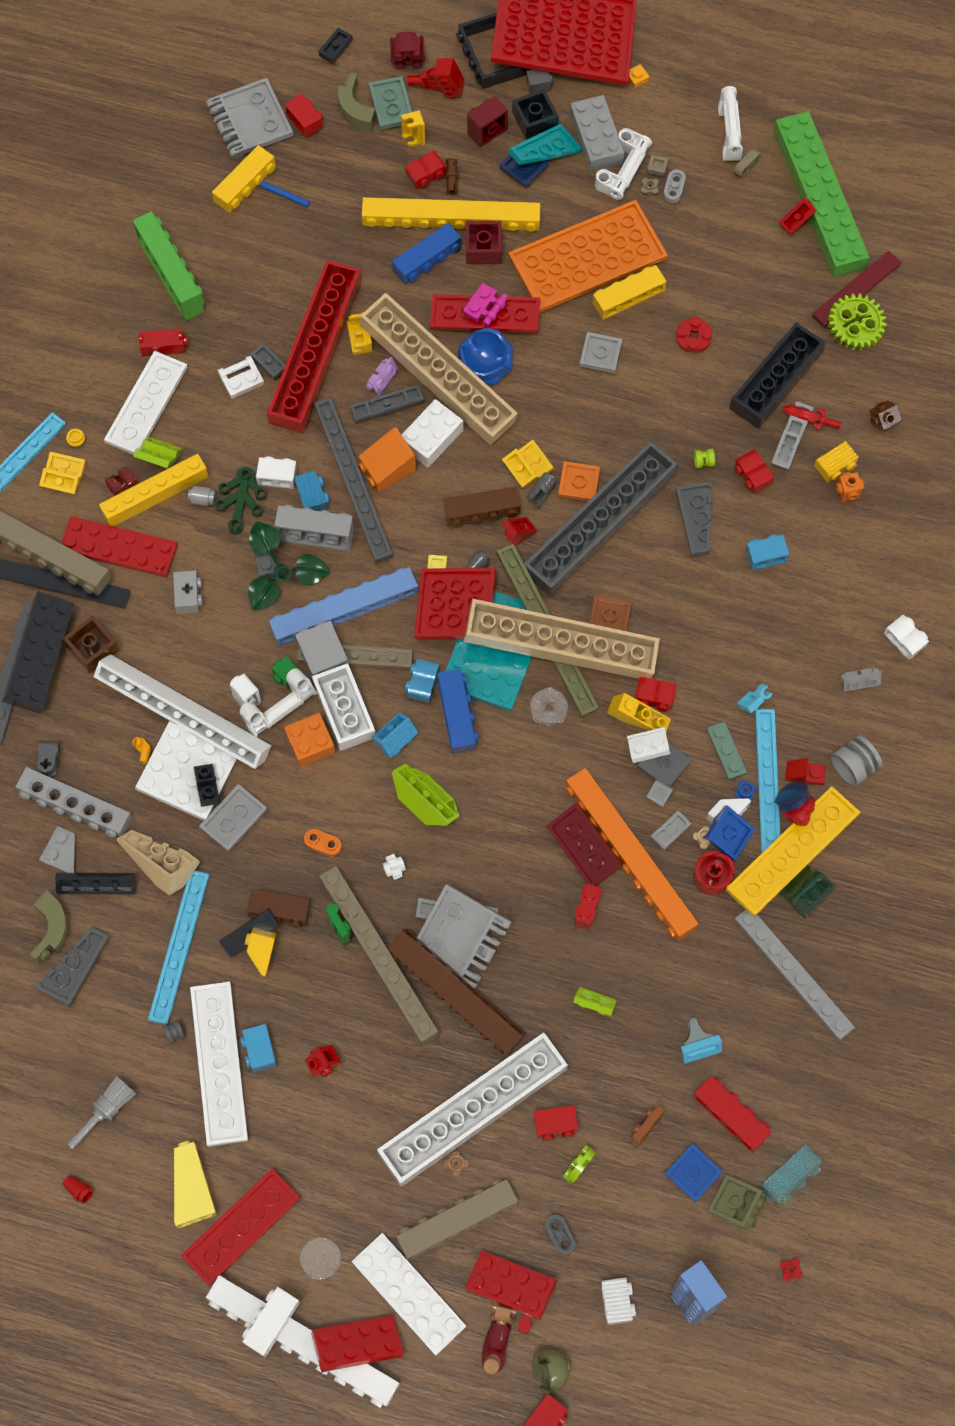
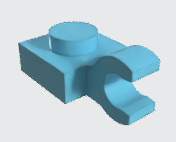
M760 684L754 692L749 691L739 700L737 705L741 710L752 713L764 702L763 699H769L772 693L768 691L764 693L768 686Z

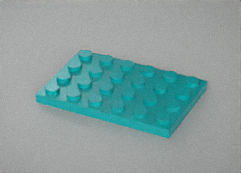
M494 592L493 603L524 609L520 599ZM458 639L445 671L461 669L462 674H466L467 688L465 692H469L470 698L511 712L533 656L463 642L464 639Z

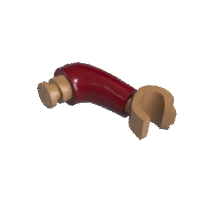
M496 1302L493 1304L490 1317L496 1323L491 1322L482 1349V1365L489 1374L497 1373L503 1369L507 1341L511 1326L507 1325V1323L514 1324L517 1312Z

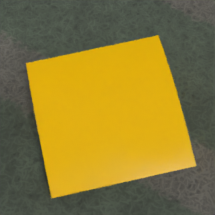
M531 440L519 450L516 448L502 459L522 488L538 481L544 472L550 473L554 470V467L534 440Z
M50 452L46 468H43L39 486L75 495L87 461Z

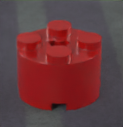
M710 851L703 854L697 861L693 873L694 883L704 895H720L724 893L734 877L735 867L730 857L718 851Z

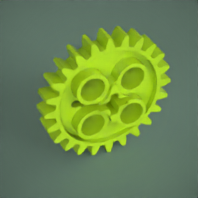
M852 293L850 299L847 295L844 296L843 300L839 298L837 303L833 304L829 311L830 315L827 318L830 321L828 327L832 328L830 334H836L834 340L840 339L839 345L846 343V348L852 345L853 350H855L856 346L859 347L860 351L864 345L867 349L870 348L871 344L875 346L877 341H880L882 338L881 335L884 334V329L887 325L884 323L886 317L881 316L884 310H878L880 304L874 305L875 300L868 301V296L862 299L861 294L857 298L854 293Z

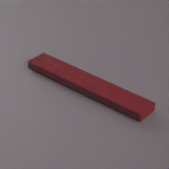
M890 251L886 252L813 312L812 317L825 328L830 322L827 320L830 315L829 311L839 298L843 300L844 296L847 295L850 299L852 293H854L856 298L859 294L863 297L901 265V261Z

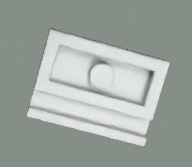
M664 727L627 736L633 763L671 754Z

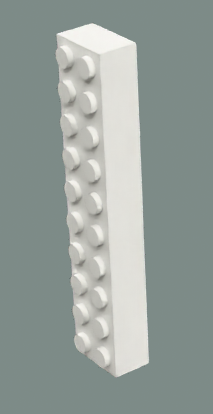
M542 1033L378 1148V1155L400 1187H402L567 1070L568 1065L546 1034Z

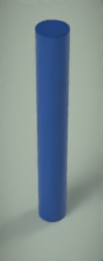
M265 181L261 182L260 187L304 207L308 208L310 205V201Z

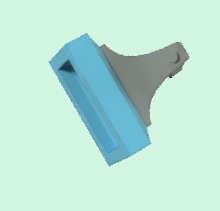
M696 1017L690 1018V1021L687 1023L690 1036L684 1045L681 1046L684 1064L722 1052L720 1036L705 1033L700 1028Z

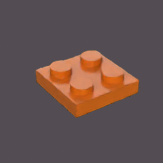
M564 461L558 497L588 502L596 494L600 466Z

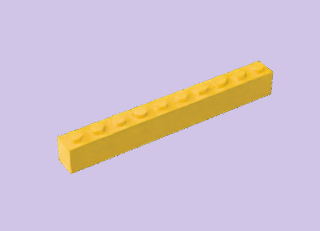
M363 197L362 224L369 227L399 226L404 228L432 227L440 229L449 223L453 228L461 230L466 229V221H501L502 230L510 231L526 230L533 232L539 231L540 203Z

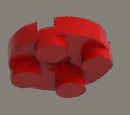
M694 316L679 324L676 330V342L682 350L700 353L710 346L712 330L705 321ZM691 333H696L698 338H691Z

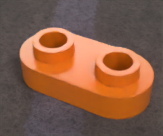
M311 829L304 835L306 847L329 857H335L342 850L341 841L333 835L317 829ZM312 836L317 837L315 841L310 840ZM329 843L335 844L333 848L328 847Z

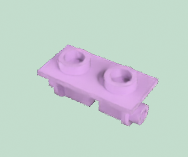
M392 357L382 360L375 370L378 375L372 374L366 382V388L370 391L374 389L378 396H380L398 370Z

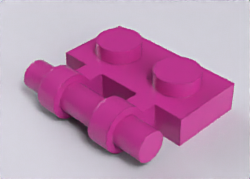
M482 283L463 309V314L477 322L484 317L485 319L482 323L489 326L497 318L496 314L499 310L503 309L506 305L505 302L508 296L502 294L500 298H496L498 291ZM491 304L494 305L490 311H487Z

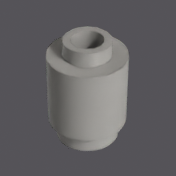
M193 486L192 489H189L188 500H191V504L202 506L215 504L216 490L201 486Z

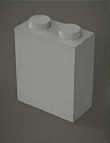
M331 621L320 622L313 628H305L300 630L298 634H295L296 642L311 676L348 663L346 654Z

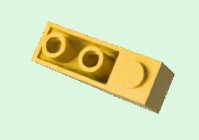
M626 693L613 696L607 712L624 723L647 731L662 727L667 731L671 720L669 717Z

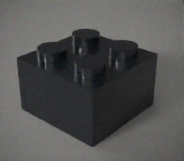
M545 89L512 100V113L526 140L558 125L559 116Z

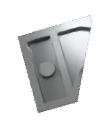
M57 826L39 861L63 873H75V833Z

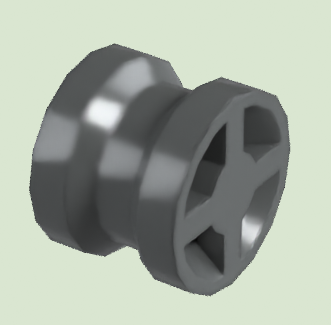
M178 1019L174 1020L170 1025H163L170 1044L178 1038H185Z

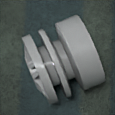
M856 735L851 741L846 743V747H840L830 756L837 773L846 783L853 787L858 786L866 780L867 775L874 774L883 765L875 747L861 735Z

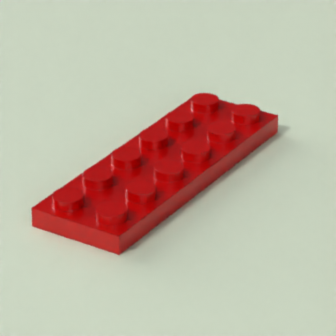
M433 294L430 330L476 331L491 328L500 332L538 333L540 297L508 296L505 302L506 305L496 314L497 318L489 326H486L482 323L485 319L484 317L477 322L463 314V309L473 295ZM491 304L487 311H490L494 305Z
M70 516L61 542L62 545L88 559L165 578L168 577L178 547L176 541Z
M272 1168L197 1239L181 1257L210 1287L219 1275L221 1276L301 1198Z

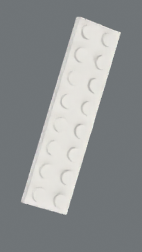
M223 982L190 987L207 1146L248 1141L231 983Z

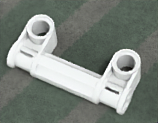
M727 86L721 90L718 103L719 117L724 116L726 133L723 145V161L742 160L743 147L740 145L742 137L738 101L736 100L737 89L733 86Z
M628 128L622 129L618 135L624 152L629 153L618 175L606 169H601L597 172L595 179L596 190L616 200L623 198V192L629 187L645 158L647 148L652 145L649 137Z
M292 669L286 676L292 693L264 713L253 702H247L242 705L240 715L250 734L258 737V734L262 731L270 729L279 720L300 705H303L304 701L309 697L317 695L311 681L299 669Z

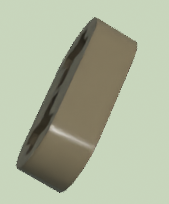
M755 148L752 149L739 161L734 168V173L742 178L758 163L762 153Z

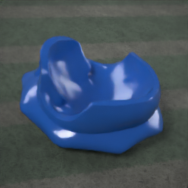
M491 328L476 330L459 345L458 359L485 384H497L512 369L513 346L499 330Z

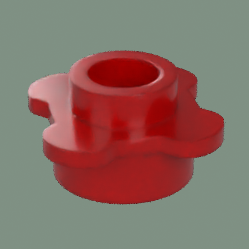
M793 1258L792 1261H781L780 1268H782V1278L785 1281L794 1278L800 1279L803 1276L799 1268L800 1261L797 1258Z

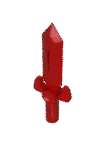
M791 404L782 407L787 415L814 423L812 426L817 430H820L823 424L837 429L841 426V422L825 416V409H817L816 412Z

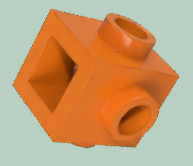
M858 472L844 473L839 477L838 483H836V491L840 495L842 502L860 498L864 489L863 479L859 478Z

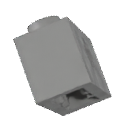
M196 570L173 572L176 613H198L199 606L203 605L202 594H199L198 588H202L201 577L197 576Z

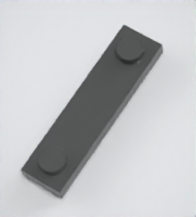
M419 384L352 404L350 405V410L356 424L424 403L425 399Z

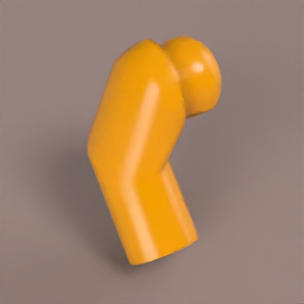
M135 737L132 744L141 753L139 763L146 765L150 759L151 746L144 738Z

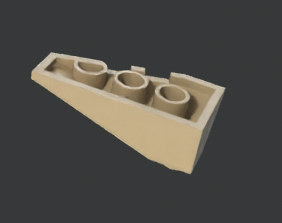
M133 830L117 838V842L151 881L168 895L183 888L199 865V860L183 849L177 851L170 848V844H159L154 842L151 837Z

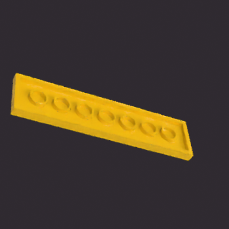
M831 786L815 802V810L811 813L808 825L798 826L793 823L725 891L755 917L859 816L860 811Z

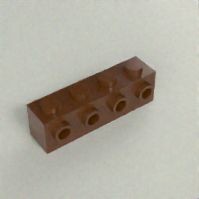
M516 486L443 499L447 527H458L465 523L476 524L483 520L494 521L506 516L511 518L520 514L521 510Z

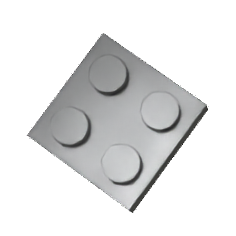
M587 332L579 367L615 374L622 339Z

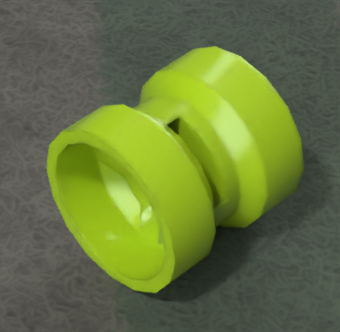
M694 450L695 468H702L703 466L715 467L714 450Z

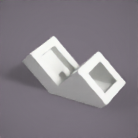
M748 798L721 799L708 812L706 819L713 824L724 806H729L741 816L749 808L751 800Z

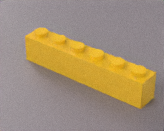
M196 454L100 503L102 515L108 525L116 526L209 478L207 468L199 454Z

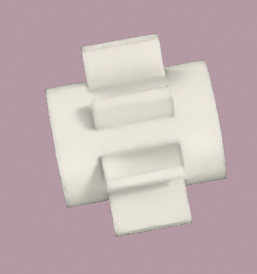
M394 854L386 857V862L382 863L387 877L393 876L394 880L403 877L402 871H405L406 868L401 856L396 858Z

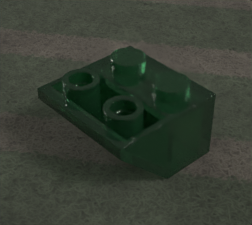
M806 866L779 894L806 919L833 893L836 886L822 872Z

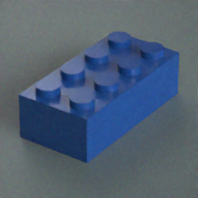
M461 669L438 673L437 682L451 753L472 751L475 749V745L478 744L477 730L472 728L475 720L473 711H469L468 708L470 707L471 699L469 692H465L467 688L466 674H462Z

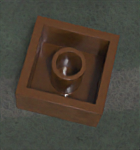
M93 615L63 637L66 647L88 673L97 668L100 660L119 651L116 641Z

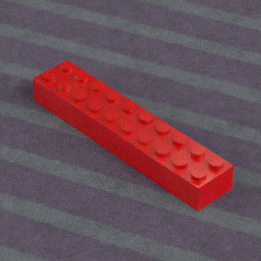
M326 260L268 409L267 417L269 424L304 433L361 283V269Z

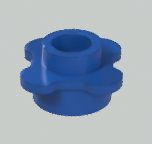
M744 780L739 781V787L734 792L735 797L748 798L752 801V795L757 790L756 786Z

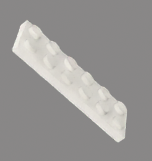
M154 351L107 433L104 442L134 455L135 449L142 446L143 439L148 438L187 370V364Z
M383 1233L351 1261L435 1356L467 1327Z

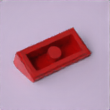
M806 196L779 223L792 235L817 210Z

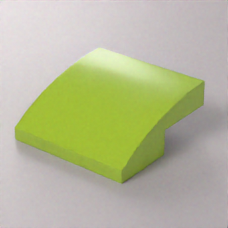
M148 437L143 439L141 447L135 449L133 457L169 468L181 455L183 448Z

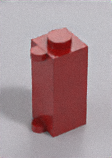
M182 328L139 332L138 335L142 357L152 356L154 351L164 355L185 353V346H188L187 335L183 334Z

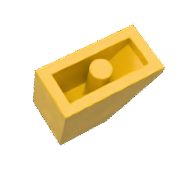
M253 928L251 934L247 933L245 945H248L247 953L260 974L266 976L276 933Z

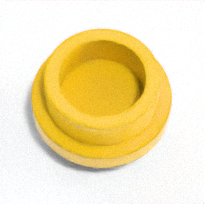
M72 429L68 432L66 440L70 446L78 447L84 443L85 435L79 429Z

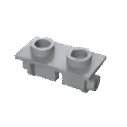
M874 667L860 670L861 674L859 675L857 671L844 672L843 675H840L841 682H844L843 691L881 685L882 672Z

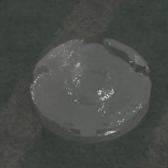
M324 1237L314 1238L303 1246L300 1253V1264L303 1271L310 1278L325 1280L338 1271L341 1264V1253L338 1246L332 1240Z

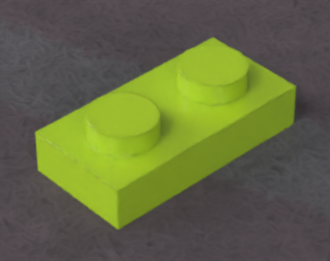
M580 986L573 1003L583 1008H589L602 1015L609 1016L612 1015L617 1002L616 999Z

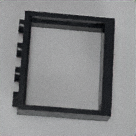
M497 13L458 24V33H456L458 42H461L463 45L464 55L469 58V67L475 72V81L480 83L482 89L526 76V71L534 70L513 66L487 75L483 74L467 37L495 28Z

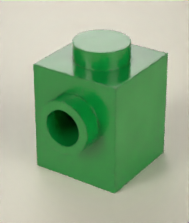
M287 656L283 659H278L273 664L272 677L277 684H282L289 690L290 686L286 676L292 669L297 667Z

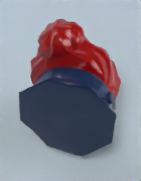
M801 781L787 784L778 792L774 803L783 809L784 817L788 822H794L798 826H806L810 821L811 813L815 810V800L807 792L808 785Z

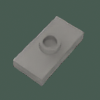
M678 810L650 838L665 851L691 827L692 823Z

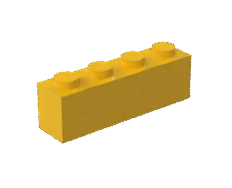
M258 145L212 191L213 202L228 213L236 209L245 197H248L257 185H260L268 174L274 171L276 166L274 156Z
M657 265L646 267L642 272L631 274L623 281L614 282L610 287L596 291L593 294L592 304L602 320L665 291L667 281Z

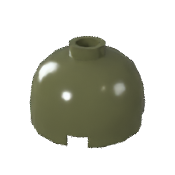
M554 1349L535 1351L536 1357H532V1370L535 1380L538 1381L540 1379L542 1384L539 1387L543 1393H551L561 1389L568 1380L571 1369L569 1361L559 1351Z

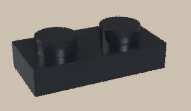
M337 28L318 51L319 56L334 63L353 40L352 35Z

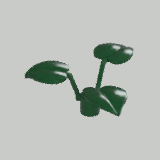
M259 521L255 522L250 530V546L258 555L269 552L276 564L274 568V575L276 577L270 581L264 577H259L250 583L248 596L252 610L264 609L275 603L280 595V589L272 583L278 580H288L294 571H296L295 576L298 582L307 586L319 582L324 576L329 574L326 564L311 554L299 556L296 560L297 567L289 569L285 564H279L271 549L277 548L280 544V534L272 525Z

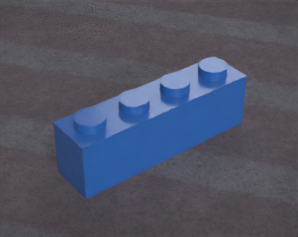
M449 223L445 224L392 261V271L405 285L409 282H414L419 275L430 271L435 264L443 262L451 253H456L461 248V236Z

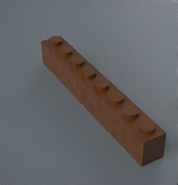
M408 929L402 930L387 948L391 951L390 954L397 961L401 960L410 973H416L420 977L422 984L434 989L435 995L439 999H445L455 1013H461L465 1017L464 1020L467 1024L479 1029V1033L484 1039H490L500 1053H511L526 1035L524 1031Z

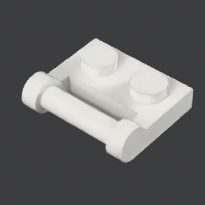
M251 355L245 357V360L217 370L231 399L264 385V380ZM249 366L250 370L232 378H227V375Z

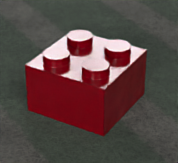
M496 96L486 99L483 104L477 108H472L467 113V134L480 148L508 130V109Z
M466 221V264L502 263L501 221Z

